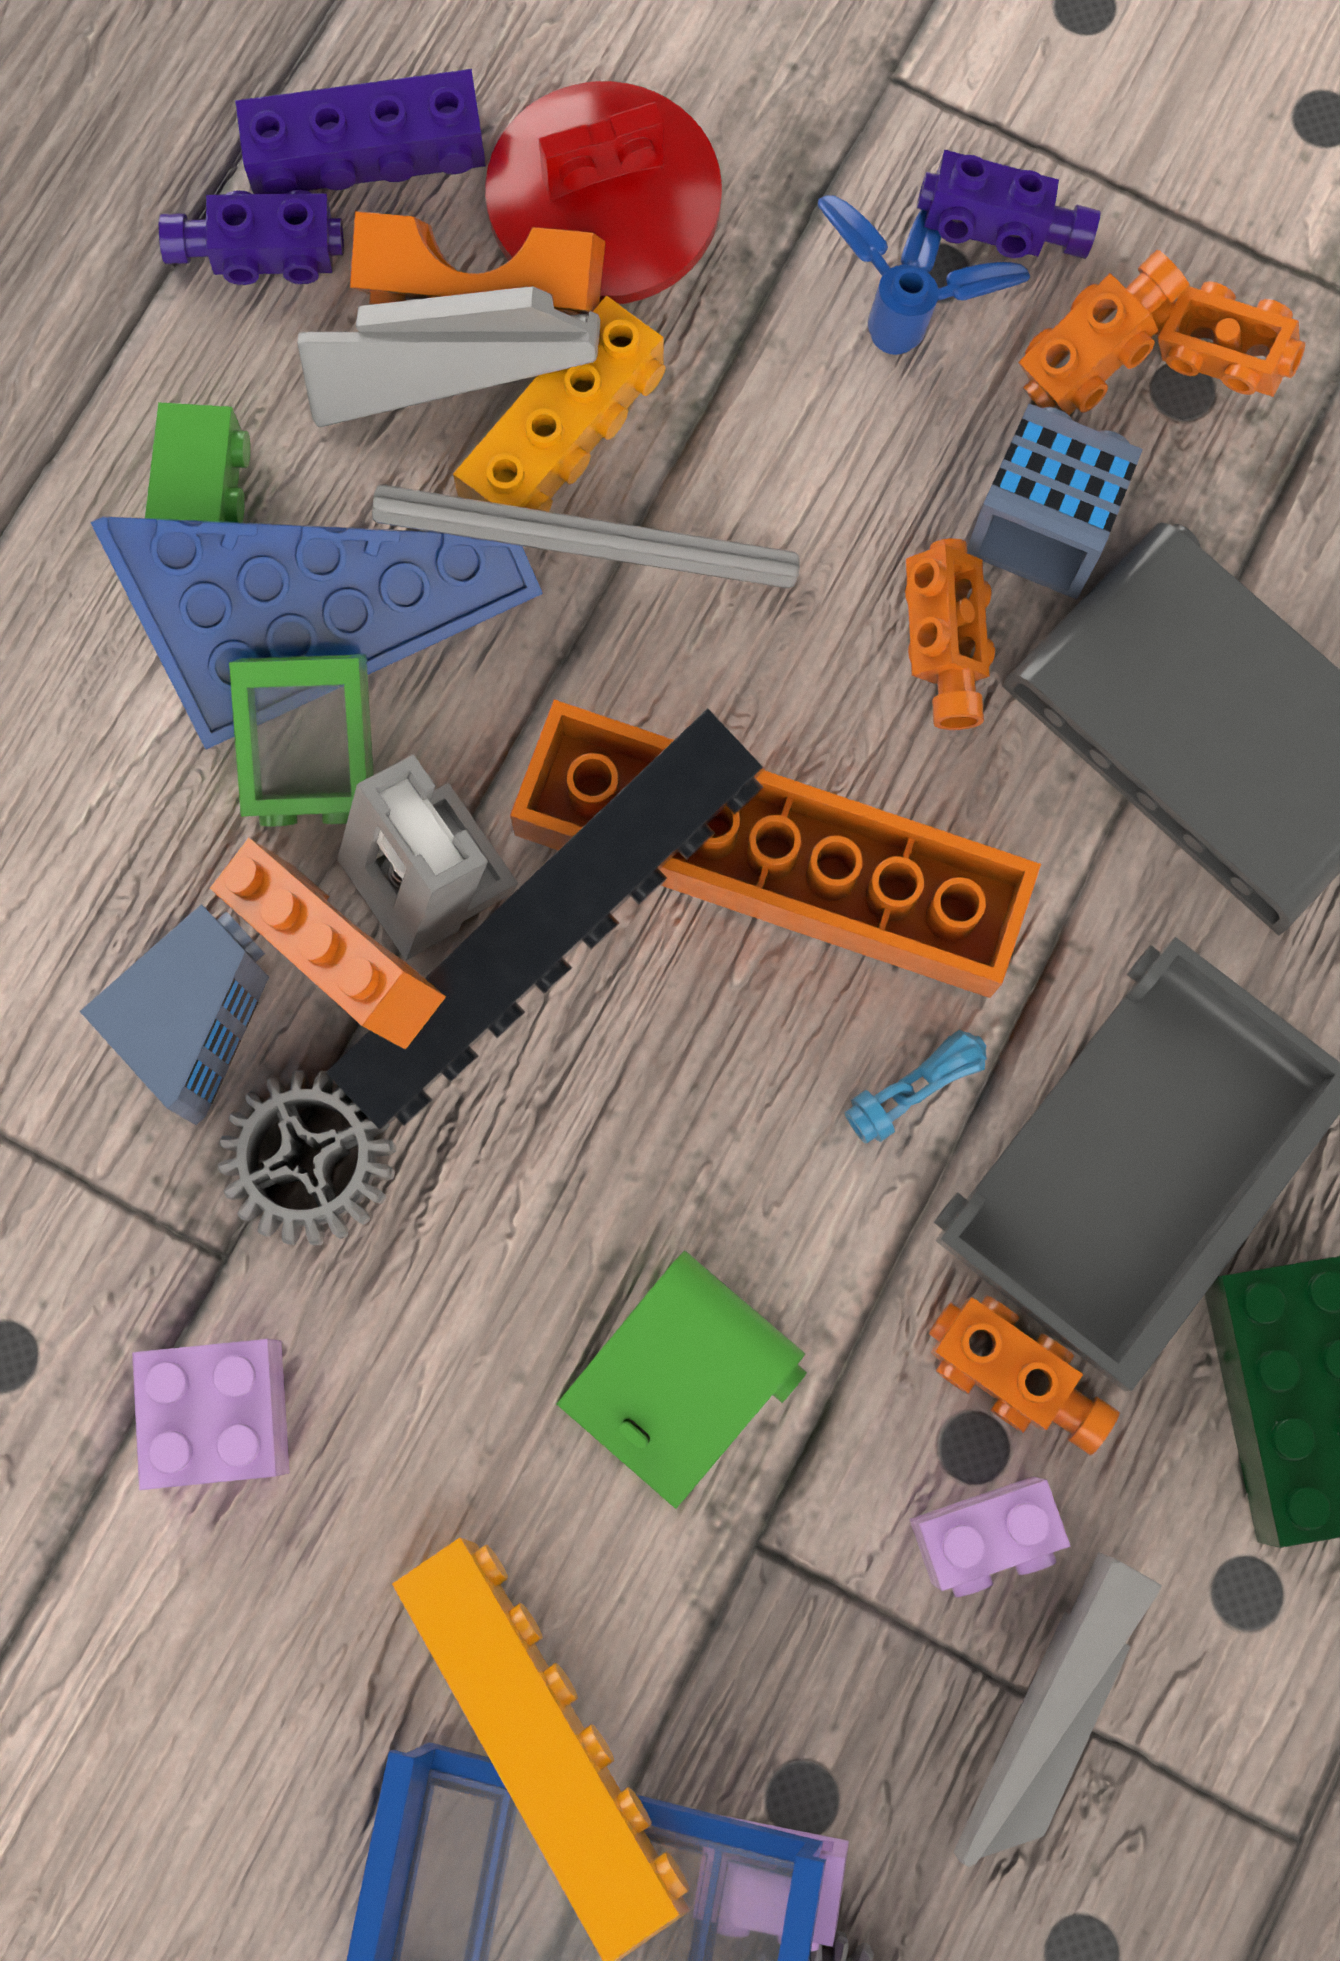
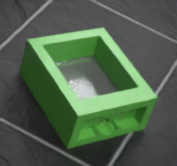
M366 654L240 658L229 662L241 817L259 816L260 826L271 827L297 824V815L322 814V823L347 824L357 784L374 775Z

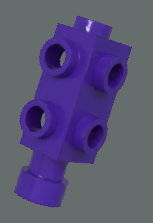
M945 149L937 173L934 174L926 171L916 206L917 209L927 211L924 227L939 231L940 236L944 240L959 244L972 239L995 245L1000 254L1013 259L1021 258L1027 254L1039 257L1044 242L1062 246V253L1086 259L1094 243L1101 214L1100 210L1076 205L1073 210L1056 206L1059 179L1044 176L1032 170H1021L983 160L975 155H964Z
M237 190L222 195H206V219L188 220L185 213L160 214L159 243L164 264H189L191 257H209L214 275H223L225 280L237 285L253 284L259 279V274H283V277L289 282L310 284L319 278V273H333L332 256L344 255L342 218L331 217L327 193L313 194L305 190H292L285 194H252L247 191Z

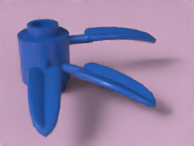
M826 195L818 199V207L858 258L864 262L871 261L882 275L868 316V330L873 343L885 353L900 355L919 345L926 334L937 301L952 296L957 300L965 301L1020 285L1030 279L1027 268L1022 264L993 262L952 271L946 278L948 286L938 288L934 278L928 272L934 266L941 236L939 231L924 227L927 211L921 210L912 225L901 256L902 265L890 268L882 257L887 251V242L857 209L835 195Z

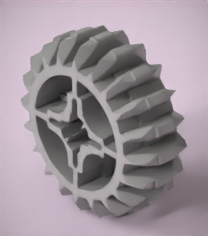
M302 1070L292 1072L290 1091H286L285 1086L278 1078H269L267 1080V1088L272 1098L265 1102L255 1092L250 1091L247 1093L245 1099L255 1109L252 1115L247 1118L240 1112L233 1111L229 1116V1121L242 1129L240 1137L226 1135L220 1138V1146L237 1152V1156L235 1159L220 1162L218 1164V1171L224 1175L240 1176V1179L229 1184L224 1189L226 1198L237 1200L249 1195V1198L241 1205L237 1213L238 1216L248 1222L264 1211L258 1225V1233L266 1237H270L275 1233L283 1222L282 1241L288 1245H295L297 1243L303 1226H305L309 1243L314 1246L323 1244V1224L326 1223L329 1224L332 1233L337 1238L343 1239L347 1237L348 1227L343 1216L350 1213L356 1221L363 1225L370 1220V1216L359 1205L362 1199L367 1196L373 1202L382 1204L386 1199V1195L381 1190L371 1186L373 1178L389 1180L393 1179L395 1175V1170L392 1167L376 1163L377 1157L388 1156L396 1152V1145L392 1140H374V1137L384 1132L390 1126V1123L379 1130L370 1119L365 1120L367 1116L354 1102L351 1103L352 1100L339 1086L331 1093L333 1081L326 1073L327 1071H319L315 1077L312 1089H309V1081ZM309 1107L330 1109L343 1115L351 1126L339 1132L332 1129L320 1134L311 1133L307 1124L302 1121L298 1110ZM280 1120L278 1126L282 1134L281 1147L274 1156L263 1161L264 1167L259 1169L258 1159L262 1142L271 1127ZM299 1137L315 1150H318L321 1145L324 1147L321 1149L322 1152L313 1158V1163L316 1167L313 1171L316 1178L308 1174L309 1172L299 1165L294 1170L291 1169L294 1167V1163L302 1158L300 1150L302 1144ZM358 1145V1161L355 1173L348 1186L336 1197L334 1193L336 1188L332 1179L333 1168L339 1160L351 1154V1148ZM301 1181L306 1186L308 1193L314 1196L318 1207L308 1210H293L281 1207L269 1196L265 1189L276 1183L283 1186L290 1182Z

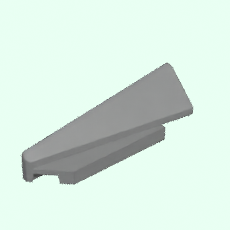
M533 286L358 306L356 328L359 332H302L298 335L297 344L313 421L318 427L329 426L593 363L598 356L601 320L599 315L592 311L587 314L568 315L554 309L552 294Z
M1098 1552L1071 1613L1064 1612L953 1851L960 1863L970 1867L976 1864L982 1857L1041 1838L1045 1835L1131 1647L1126 1644V1641L1157 1597L1162 1587L1161 1584L1115 1558Z

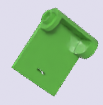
M683 1251L556 1405L670 1505L677 1509L773 1395L783 1403L807 1374L798 1365L806 1353L687 1251ZM628 1419H630V1420H632L633 1422H635L641 1429H643V1430L649 1435V1437L646 1436L640 1429H638V1428H637L632 1422H630Z

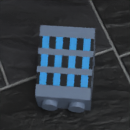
M1029 403L983 503L967 547L968 554L1077 600L1102 554L1143 449L1129 444L1125 437L1109 430L1097 431L1074 422L1068 414L1059 409L1051 407L1040 408Z
M201 904L79 1012L167 1109L197 1125L206 1117L211 1104L214 1102L269 979V976L256 963L265 953L227 911L216 920Z

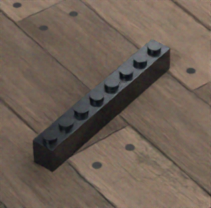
M707 708L425 977L446 998L406 1050L369 1031L326 1073L379 1130L396 1118L403 1126L407 1125L433 1100L425 1091L441 1075H444L450 1083L479 1057L471 1048L488 1031L496 1038H499L525 1014V1011L518 1003L532 989L537 986L543 994L547 993L573 968L565 960L568 955L582 942L592 950L620 924L612 914L623 903L632 897L640 905L667 879L659 869L677 852H680L686 860L689 859L715 834L708 825L714 817L726 806L736 814L764 788L756 778L765 768L713 712Z

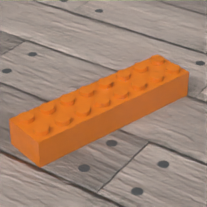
M554 699L510 814L515 836L559 850L674 740ZM764 770L756 778L764 788L736 814L726 806L708 823L715 834L687 860L680 852H677L659 869L667 877L661 885L663 887L991 998L1003 983L1041 864Z

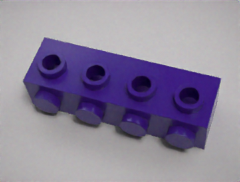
M472 69L235 100L243 165L253 194H285L292 190L309 191L324 188L344 190L352 187L354 184L383 180L403 182L413 176L442 172L456 175L465 173L471 168L486 167Z

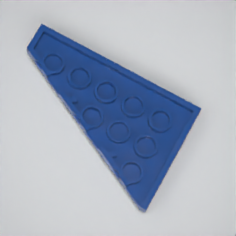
M102 516L90 522L205 750L235 737L229 662L240 658L366 654L367 674L369 675L543 594L522 546L444 533ZM344 685L254 688L257 726Z

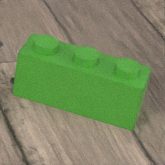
M158 402L145 518L243 522L245 500L243 489L238 487L240 468H248L251 443L249 432L241 429L232 407Z

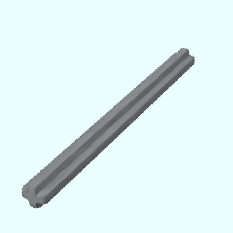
M388 485L377 486L374 493L372 517L375 522L782 588L793 587L800 570L799 555L793 551Z

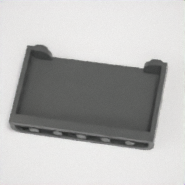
M1156 524L1006 677L1002 687L1279 936L1301 916L1340 874V669L1200 547L1198 539L1188 528L1180 524Z
M1176 937L1161 951H1158L1152 945L1144 951L1127 973L1135 983L968 1198H964L957 1192L933 1222L942 1229V1232L936 1239L937 1243L1123 1391H1133L1340 1115V1062Z

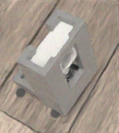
M414 754L357 784L337 858L406 961L458 932L463 921L513 894L518 885L517 880L450 784L447 783L435 790V784Z

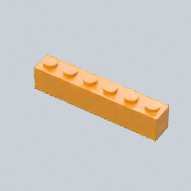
M459 1537L396 1580L392 1585L602 1961H620L691 1911L682 1897L690 1891L689 1885L673 1857L667 1851L659 1856L644 1830L652 1825L651 1820L638 1796L630 1787L621 1792L607 1766L614 1762V1757L605 1739L593 1724L584 1728L576 1715L571 1703L578 1699V1695L570 1679L559 1664L554 1663L549 1667L535 1643L541 1640L543 1636L533 1616L522 1603L514 1607L501 1584L508 1579V1575L499 1558L487 1544L479 1548L478 1544Z

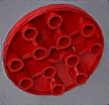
M594 81L566 86L553 91L527 106L511 121L498 139L491 154L485 180V197L492 233L508 261L523 247L533 227L590 232L605 241L600 302L608 296L617 304H626L643 300L671 287L691 271L703 257L716 232L720 217L722 179L719 163L708 137L692 116L667 97L641 86L614 81Z

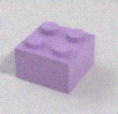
M260 1339L132 1352L139 1490L276 1477L290 1473L282 1343L280 1340Z

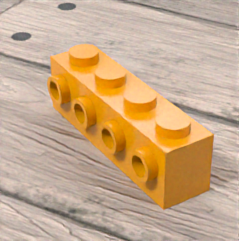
M606 296L593 311L599 315L601 320L597 359L593 363L538 375L453 473L458 497L549 512L553 503L551 498L565 482L569 485L573 484L583 474L591 458L589 453L602 438L610 440L618 433L628 416V407L641 393L643 396L649 395L661 381L666 369L664 365V337Z

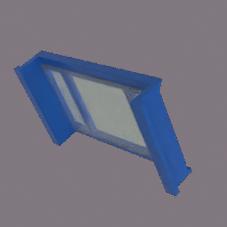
M431 1742L407 1753L397 1750L389 1751L346 1961H602L489 1757ZM637 1795L651 1820L652 1825L644 1831L657 1854L660 1856L667 1851L676 1861L687 1880L690 1891L682 1897L691 1911L620 1961H809L826 1860L819 1858L823 1841Z

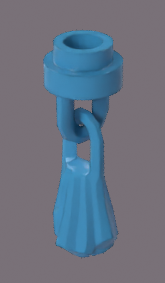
M959 1029L951 1036H948L925 1062L897 1083L891 1084L875 1096L865 1090L851 1099L853 1107L844 1112L847 1121L865 1144L873 1139L882 1142L895 1133L892 1122L906 1113L911 1105L920 1103L940 1088L955 1080L985 1070V1060L987 1059L986 1044L980 1036H974L969 1032ZM923 1077L929 1084L915 1093L911 1084ZM892 1097L898 1105L886 1113L880 1104Z

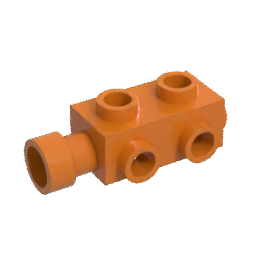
M1156 250L1138 267L1140 275L1126 288L1111 273L1099 284H1092L1086 287L1073 301L1071 311L1053 329L1047 328L1032 339L1025 351V356L1018 363L1030 379L1023 389L1038 407L1054 408L1056 406L1068 415L1076 409L1081 413H1085L1094 408L1103 399L1108 390V385L1105 381L1122 365L1127 369L1134 368L1150 354L1155 344L1151 337L1158 331L1152 313L1164 301L1171 304L1190 286L1183 273L1164 253ZM1115 309H1117L1116 316L1110 322L1102 323ZM1070 354V359L1066 365L1061 368H1055Z
M1204 282L1201 289L1189 286L1176 301H1173L1171 304L1164 301L1152 313L1158 328L1155 335H1158L1162 361H1165L1171 369L1187 376H1196L1198 373L1220 379L1231 390L1245 395L1254 394L1256 391L1274 397L1283 377L1292 378L1305 351V342L1300 340L1299 320L1292 319L1293 313L1287 306L1271 299L1260 300L1257 307L1235 301L1236 295L1234 292L1217 282ZM1201 338H1209V339L1213 340V342L1210 343V342L1201 340ZM1256 356H1265L1267 358L1266 360L1257 358Z
M956 538L941 539L933 542L929 550L906 558L907 585L905 597L908 604L910 630L908 654L912 667V676L938 685V695L932 699L934 726L944 730H963L977 727L984 722L983 697L980 693L976 692L975 681L990 677L989 667L995 657V646L992 640L987 638L986 608L990 603L992 590L990 584L984 580L983 560L968 554L967 542ZM972 588L971 595H970V597L967 599V595H968L970 589ZM975 647V652L970 658L971 651Z
M986 1295L982 1303L970 1297L966 1299L961 1308L949 1302L928 1333L938 1341L931 1354L942 1361L935 1372L966 1394H969L974 1385L991 1395L997 1400L991 1411L1018 1431L1024 1433L1029 1424H1032L1039 1430H1047L1053 1421L1069 1432L1067 1440L1090 1456L1093 1455L1113 1429L1120 1412L1098 1396L1091 1400L1075 1389L1083 1374L1069 1365L1075 1357L1074 1354L1045 1334L1041 1333L1036 1341L1014 1326L1019 1316L988 1295ZM975 1331H984L992 1338L993 1348L985 1357L974 1354L970 1349L969 1340ZM1034 1369L1045 1373L1049 1382L1046 1392L1040 1396L1031 1394L1025 1384L1026 1376Z

